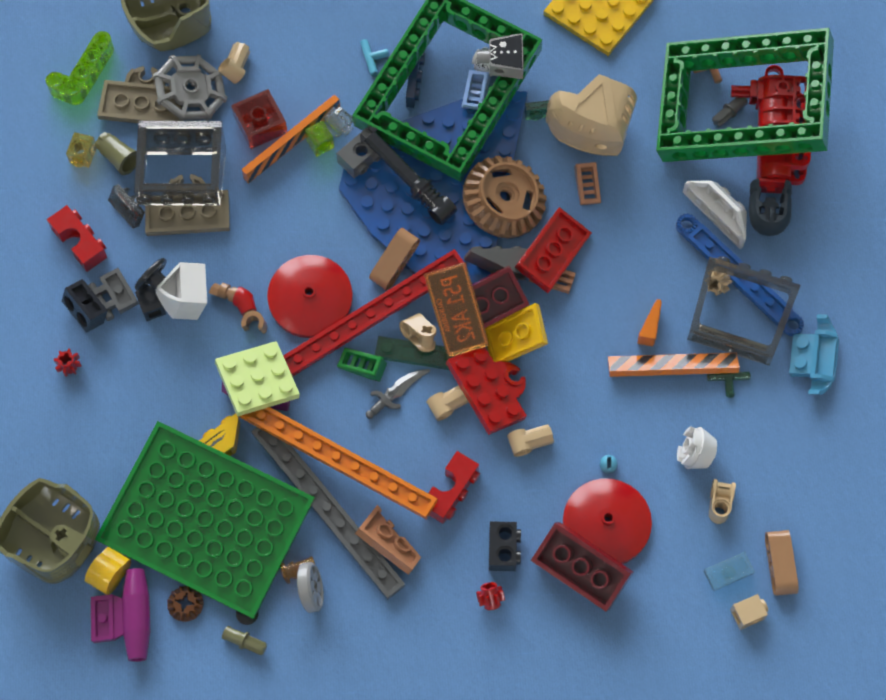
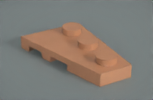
M377 505L355 534L409 575L421 559V556L405 537H400L393 529L395 525L391 520L386 521L381 515V508Z

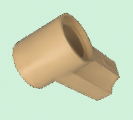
M234 43L228 57L218 68V71L233 84L238 83L245 74L243 67L250 54V47L245 43Z
M459 385L445 393H436L426 401L437 421L446 419L455 409L469 403Z
M548 424L530 430H514L507 435L514 457L524 456L532 452L533 449L554 443L553 433Z

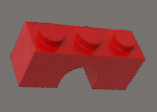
M66 205L46 219L50 228L62 243L71 237L80 238L79 243L71 248L76 260L86 272L107 258L104 251L107 249L100 238L96 240L93 237V230L88 224L83 225L81 222L82 217L75 209L72 211Z
M456 451L445 468V475L451 478L455 485L449 491H441L434 486L431 488L428 494L436 497L438 502L429 516L442 524L447 519H452L457 510L455 506L459 501H464L469 492L467 488L471 483L475 484L481 474L477 462Z

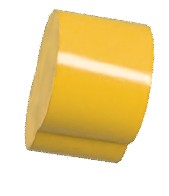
M107 547L93 560L84 580L87 584L109 595L117 588L126 574V570L131 565V559Z

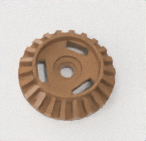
M501 156L488 157L482 162L477 163L467 175L463 186V201L470 218L485 232L501 238H515L527 234L540 222L546 209L545 188L543 184H540L539 176L537 174L534 175L530 166L526 167L523 165V161L519 159L517 161L512 160V157L509 156L501 158ZM495 172L510 173L507 176L492 177V173ZM500 192H507L510 195V200H503ZM526 192L530 194L529 210L523 209ZM486 199H488L501 213L494 210Z

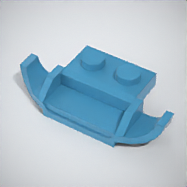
M817 314V330H815V334L793 335L789 374L791 377H810L812 384L808 392L809 395L824 394L831 387L833 381L836 380L839 339L828 314Z

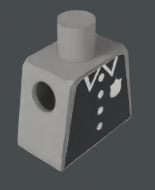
M515 34L490 39L489 51H477V64L490 63V74L494 76L523 79V35Z

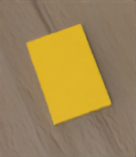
M537 303L529 305L484 328L488 352L494 362H509L548 344L540 306Z

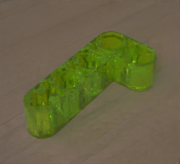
M99 31L93 36L69 76L59 72H51L46 76V85L53 97L72 105H79L85 100L114 52V45L109 33Z

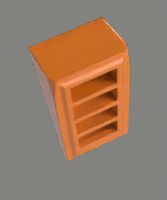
M657 299L638 335L637 344L652 347L655 344L662 304L660 299Z

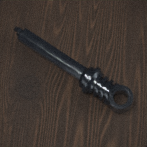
M368 127L371 134L367 138L360 134L361 143L365 142L410 187L411 198L421 201V204L426 209L429 207L428 213L431 218L439 225H443L457 212L455 204L446 196L440 197L441 193L437 192L436 188L433 189L434 186L430 179L420 178L376 133L377 128Z

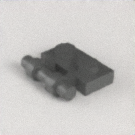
M119 268L99 277L103 285L99 287L95 283L88 285L108 310L106 315L107 321L114 318L111 312L113 309L117 308L119 313L122 314L139 304ZM106 293H108L111 298V300L108 302H106L103 298V295Z

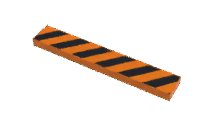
M336 95L330 97L243 167L244 180L249 184L327 121L330 116H333L336 109L340 107V99Z
M737 353L608 356L609 377L739 373L740 369Z

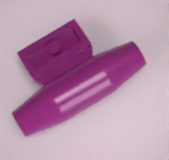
M133 568L126 570L122 598L113 594L91 597V642L116 641L121 636H124L128 661L141 662L147 660L151 633L150 595L144 569Z

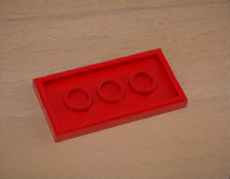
M559 207L518 261L515 268L548 294L592 232Z

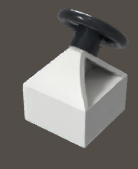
M161 258L152 264L136 282L135 290L137 291L144 289L148 285L156 290L158 299L172 319L198 320L207 304L205 264L180 262L165 277L161 271L166 266L167 260Z

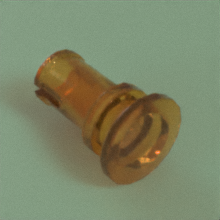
M311 556L295 563L291 561L287 566L282 562L281 573L285 582L290 584V578L297 579V571L300 564L307 562L315 564L313 557Z

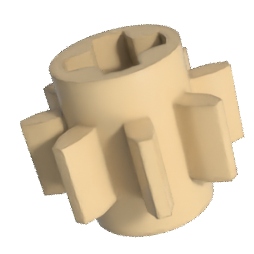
M718 268L707 273L709 278L704 283L707 285L708 292H715V295L718 296L722 292L726 293L730 290L727 285L733 281L730 280L729 272Z

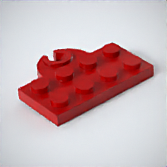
M484 345L447 360L446 365L488 435L525 420L527 415L518 402L526 387L525 376L521 377L519 381H513L509 378V375H517L521 369L518 366L506 361L494 362Z

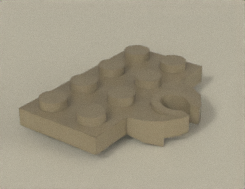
M144 66L136 69L132 68L128 72L125 82L104 80L97 114L99 120L178 128L180 125L177 116L156 102L158 98L155 80H153V74L158 72L156 68H151L152 77L149 80L142 79L145 75ZM163 82L165 94L170 92V88ZM173 98L169 100L182 110L183 106L178 105Z
M190 174V181L193 184L187 189L182 187L184 183L183 175H179L174 179L171 178L167 185L166 194L145 195L146 236L230 231L229 191H207L206 183L201 176L198 177L194 174Z

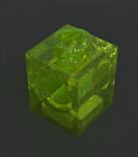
M324 121L305 129L307 143L316 157L334 148L333 136Z

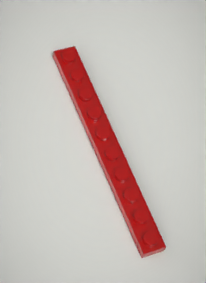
M455 249L283 355L292 377L428 293L430 289L426 279L427 274L464 264L466 269V264Z

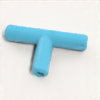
M363 39L360 41L370 75L376 76L378 70L374 60L389 57L388 49L371 52L368 40Z

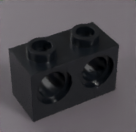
M83 279L65 288L62 303L86 333L104 324L108 310Z
M490 521L489 571H516V564L520 565L521 551H516L517 543H521V529H517V522ZM501 532H508L511 537L504 540L500 538L499 534ZM507 553L511 559L504 562L499 559V555Z

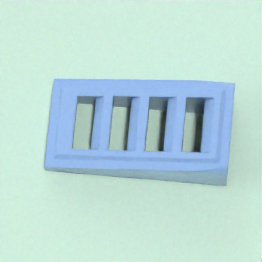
M469 70L462 108L478 110V104L468 103V100L479 101V103L483 102L489 87V72ZM473 82H481L482 85H481V84H473ZM472 88H478V89H481V91L471 90V89H472ZM470 94L480 95V97H472Z

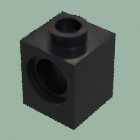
M150 285L135 292L146 322L166 315L156 290Z

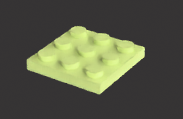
M277 341L215 359V365L237 417L295 400L300 396Z

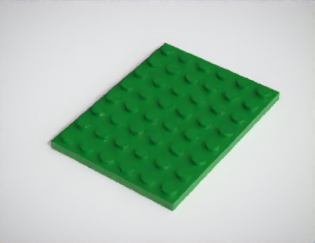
M157 421L95 540L255 619L316 498Z

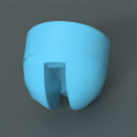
M613 455L603 456L600 460V469L607 474L613 473L618 464L616 458ZM607 459H611V468H607Z

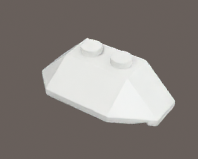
M687 181L684 185L683 193L739 249L743 248L746 240L747 211L743 204L736 201L728 189L721 187L717 182Z

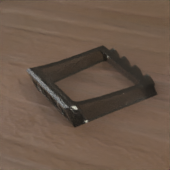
M723 256L718 257V259L709 257L687 340L728 353H737V356L769 366L801 285L793 283V280L787 276L774 277L768 270L761 269L759 272L752 270L751 266L746 263L736 265L730 263V259ZM713 271L722 272L788 294V301L770 345L758 343L700 323L699 320Z

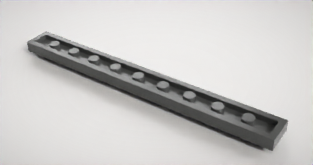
M258 427L252 430V435L297 489L316 498L312 508L387 600L404 588L405 583L383 556L355 534L359 527L294 448Z

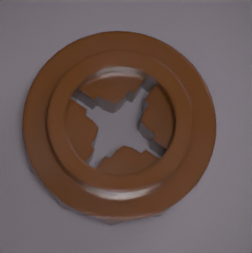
M179 586L178 589L171 592L169 599H167V609L170 615L182 622H188L197 618L202 612L204 605L201 593L188 586ZM187 595L188 601L194 605H187L183 611L182 605L178 602L184 601Z

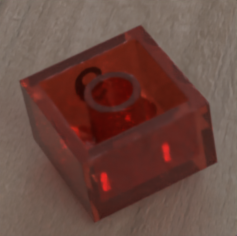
M269 89L231 105L233 117L250 149L288 132L286 121Z

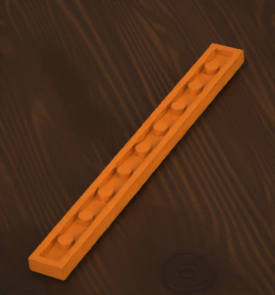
M270 407L239 416L241 419L424 519L428 518L438 502L436 497Z

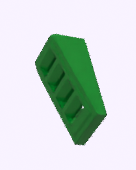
M344 347L337 367L380 382L387 362L383 357ZM352 355V356H353L352 361H351L350 365H347L348 360H349L350 356ZM360 358V359H361V360H360V363H359L358 367H356V364H357V362H358V359ZM367 361H368L369 364H368V366H367V369H364V368H365V365H366V363H367Z

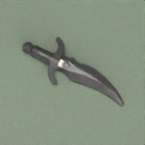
M417 370L401 377L391 388H387L384 394L380 391H372L370 395L377 396L380 400L366 412V417L368 419L373 418L385 406L389 409H400L401 405L394 404L392 401L397 397H401L415 381L429 373L430 370Z

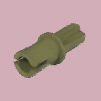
M227 626L223 631L222 639L238 645L241 650L245 648L256 654L263 655L267 649L266 642L250 636L249 632L243 633L230 626Z

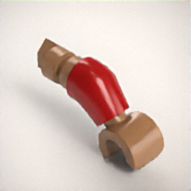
M214 283L211 286L209 294L223 299L228 298V301L237 306L243 316L241 325L244 331L249 330L251 322L259 321L258 329L263 334L267 332V322L257 312L253 294L243 287L231 288V285L226 283L221 285Z

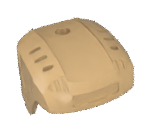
M599 74L579 94L566 91L555 92L548 102L546 123L555 138L569 147L594 155L618 156L627 135V129L637 102V95L628 85Z

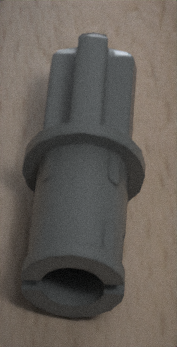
M736 97L729 104H724L723 109L712 118L713 124L721 127L730 118H734L737 115L736 113L748 104L747 98Z

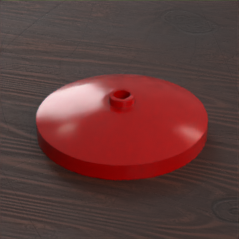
M303 255L287 261L275 272L269 283L267 299L270 312L282 329L298 337L312 338L349 315L352 307L353 293L347 274L337 263L323 256Z
M605 478L585 483L570 496L564 509L562 524L620 563L625 564L639 555L646 546L651 533L652 517L646 500L634 487L619 480ZM609 517L611 521L607 522L605 518Z

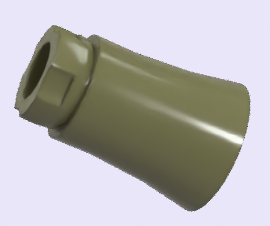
M102 133L95 142V147L114 165L121 175L131 173L141 160L140 152L132 149L110 133Z

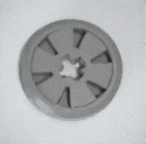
M313 562L302 563L297 571V588L301 604L308 613L319 612L324 601L320 572Z

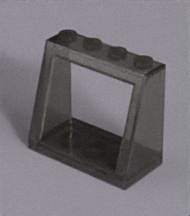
M139 121L134 187L137 205H221L226 157L222 121ZM148 155H212L211 184L144 183Z

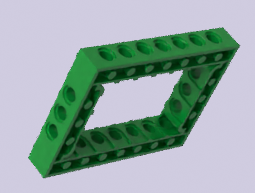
M426 0L353 113V124L362 131L368 127L377 128L376 133L387 144L461 182L541 53L542 39L466 0ZM443 21L487 44L493 38L522 34L523 79L498 76L493 86L488 88V94L483 102L478 104V110L472 120L469 119L467 122V128L461 137L457 138V144L451 154L449 145L446 142H440L428 136L427 132L423 131L422 133L409 126V123H403L386 112Z
M830 28L667 43L656 147L662 162L828 151L834 39ZM808 61V73H805L807 88L806 92H804L806 103L805 110H803V118L806 123L794 124V122H789L787 125L773 126V124H768V126L760 127L749 125L747 128L732 129L727 127V129L720 130L708 128L706 131L693 132L686 130L691 71Z

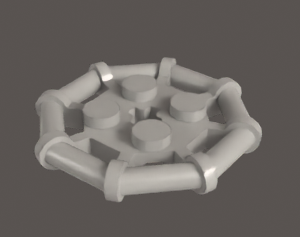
M199 54L197 56L171 55L159 71L153 74L158 98L156 102L177 116L179 121L196 119L208 121L212 119V115L227 101L222 79L223 75L201 58ZM181 64H194V66L182 67ZM200 66L202 69H204V70H205L206 72H208L210 75H207L206 73H205V75H204L203 73L200 72L201 69H199L198 67ZM172 67L176 69V73L172 76L166 75ZM211 81H215L216 91L212 90ZM163 82L169 83L170 92L165 94ZM188 83H191V86L195 87V89L189 90L186 86ZM209 97L214 98V102L207 107L205 104ZM173 98L178 105L183 106L182 110L169 100ZM187 107H199L201 111L186 112Z

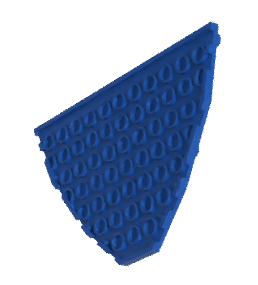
M517 91L461 182L389 145L420 178L432 181L433 189L436 188L437 192L441 193L440 197L446 196L455 204L457 212L443 225H439L431 218L428 213L429 207L426 209L421 204V201L411 198L410 187L382 159L378 162L374 161L364 174H359L355 179L343 169L339 192L347 200L353 212L363 222L369 234L377 242L379 241L386 249L401 228H404L420 239L417 249L405 266L414 274L455 249L466 264L470 285L491 275L490 272L465 261L463 258L472 247L480 246L483 249H490L496 247L498 242L497 236L482 230L468 215L463 201V186L469 172L477 163L482 162L488 157L494 158L495 156H501V158L509 156L514 160L528 92ZM463 99L401 122H407L409 126L422 133L425 131L428 136L440 142H446L449 145L451 154L457 144V138L462 136L467 128V122L469 119L472 120L477 110L462 108ZM468 100V103L478 104L479 101ZM359 153L358 155L364 156L366 153ZM507 172L492 173L493 178L510 175ZM500 192L501 198L505 201L507 192ZM486 199L494 210L501 213L488 199Z

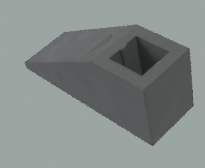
M480 246L472 247L463 257L465 261L492 274L509 265L517 280L527 279L515 266L528 248L515 246L502 249V247L496 246L490 249H483Z

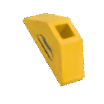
M236 413L233 416L225 417L217 428L205 432L203 438L199 441L229 456L236 453L241 424Z

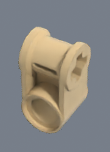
M421 313L415 314L399 323L402 335L410 340L418 350L430 352L435 349L434 336L436 335V327L425 319Z
M713 479L709 507V518L713 523L722 524L728 519L732 509L736 483L718 482L717 479ZM715 508L723 509L725 514H718Z

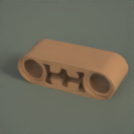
M404 228L399 229L373 268L369 279L386 291L389 290L417 249L420 239Z
M789 530L765 532V545L774 596L798 594V578Z

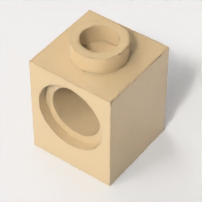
M757 594L733 604L730 611L739 629L742 630L765 620L768 615V606L764 599H760Z

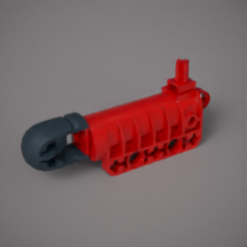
M771 65L767 67L765 76L758 78V80H751L750 86L731 85V97L749 98V104L755 105V110H758V127L768 126V124H773V126L787 125L789 122L800 124V117L803 119V123H806L803 118L806 99L804 94L800 93L801 87L799 86L800 83H804V92H806L807 80L805 76L784 75L783 69L780 66ZM770 72H776V73H778L779 75H768V74H769ZM799 101L801 103L800 108H798L796 104ZM811 152L800 153L802 154L801 160H798L799 153L757 156L756 179L750 183L749 217L752 227L759 234L766 236L778 235L789 225L792 207V185H800L805 181L807 167L811 160ZM795 170H798L799 179L795 178ZM761 193L781 194V206L776 202V198L766 197L765 202L762 203L759 201ZM780 207L779 214H777L776 209ZM762 208H765L764 213H761Z

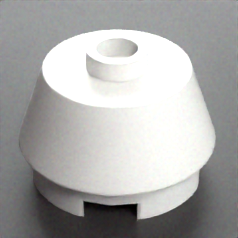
M690 426L683 434L687 436L683 446H678L677 461L682 462L681 464L686 469L708 468L717 453V440L702 427L694 428Z

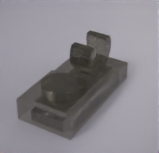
M119 184L115 185L112 188L108 201L133 229L139 227L145 214L144 210L135 202V195H128L129 188H122Z

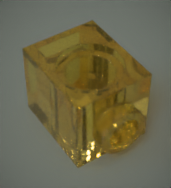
M74 132L66 152L68 160L72 165L76 167H90L96 151L94 137Z

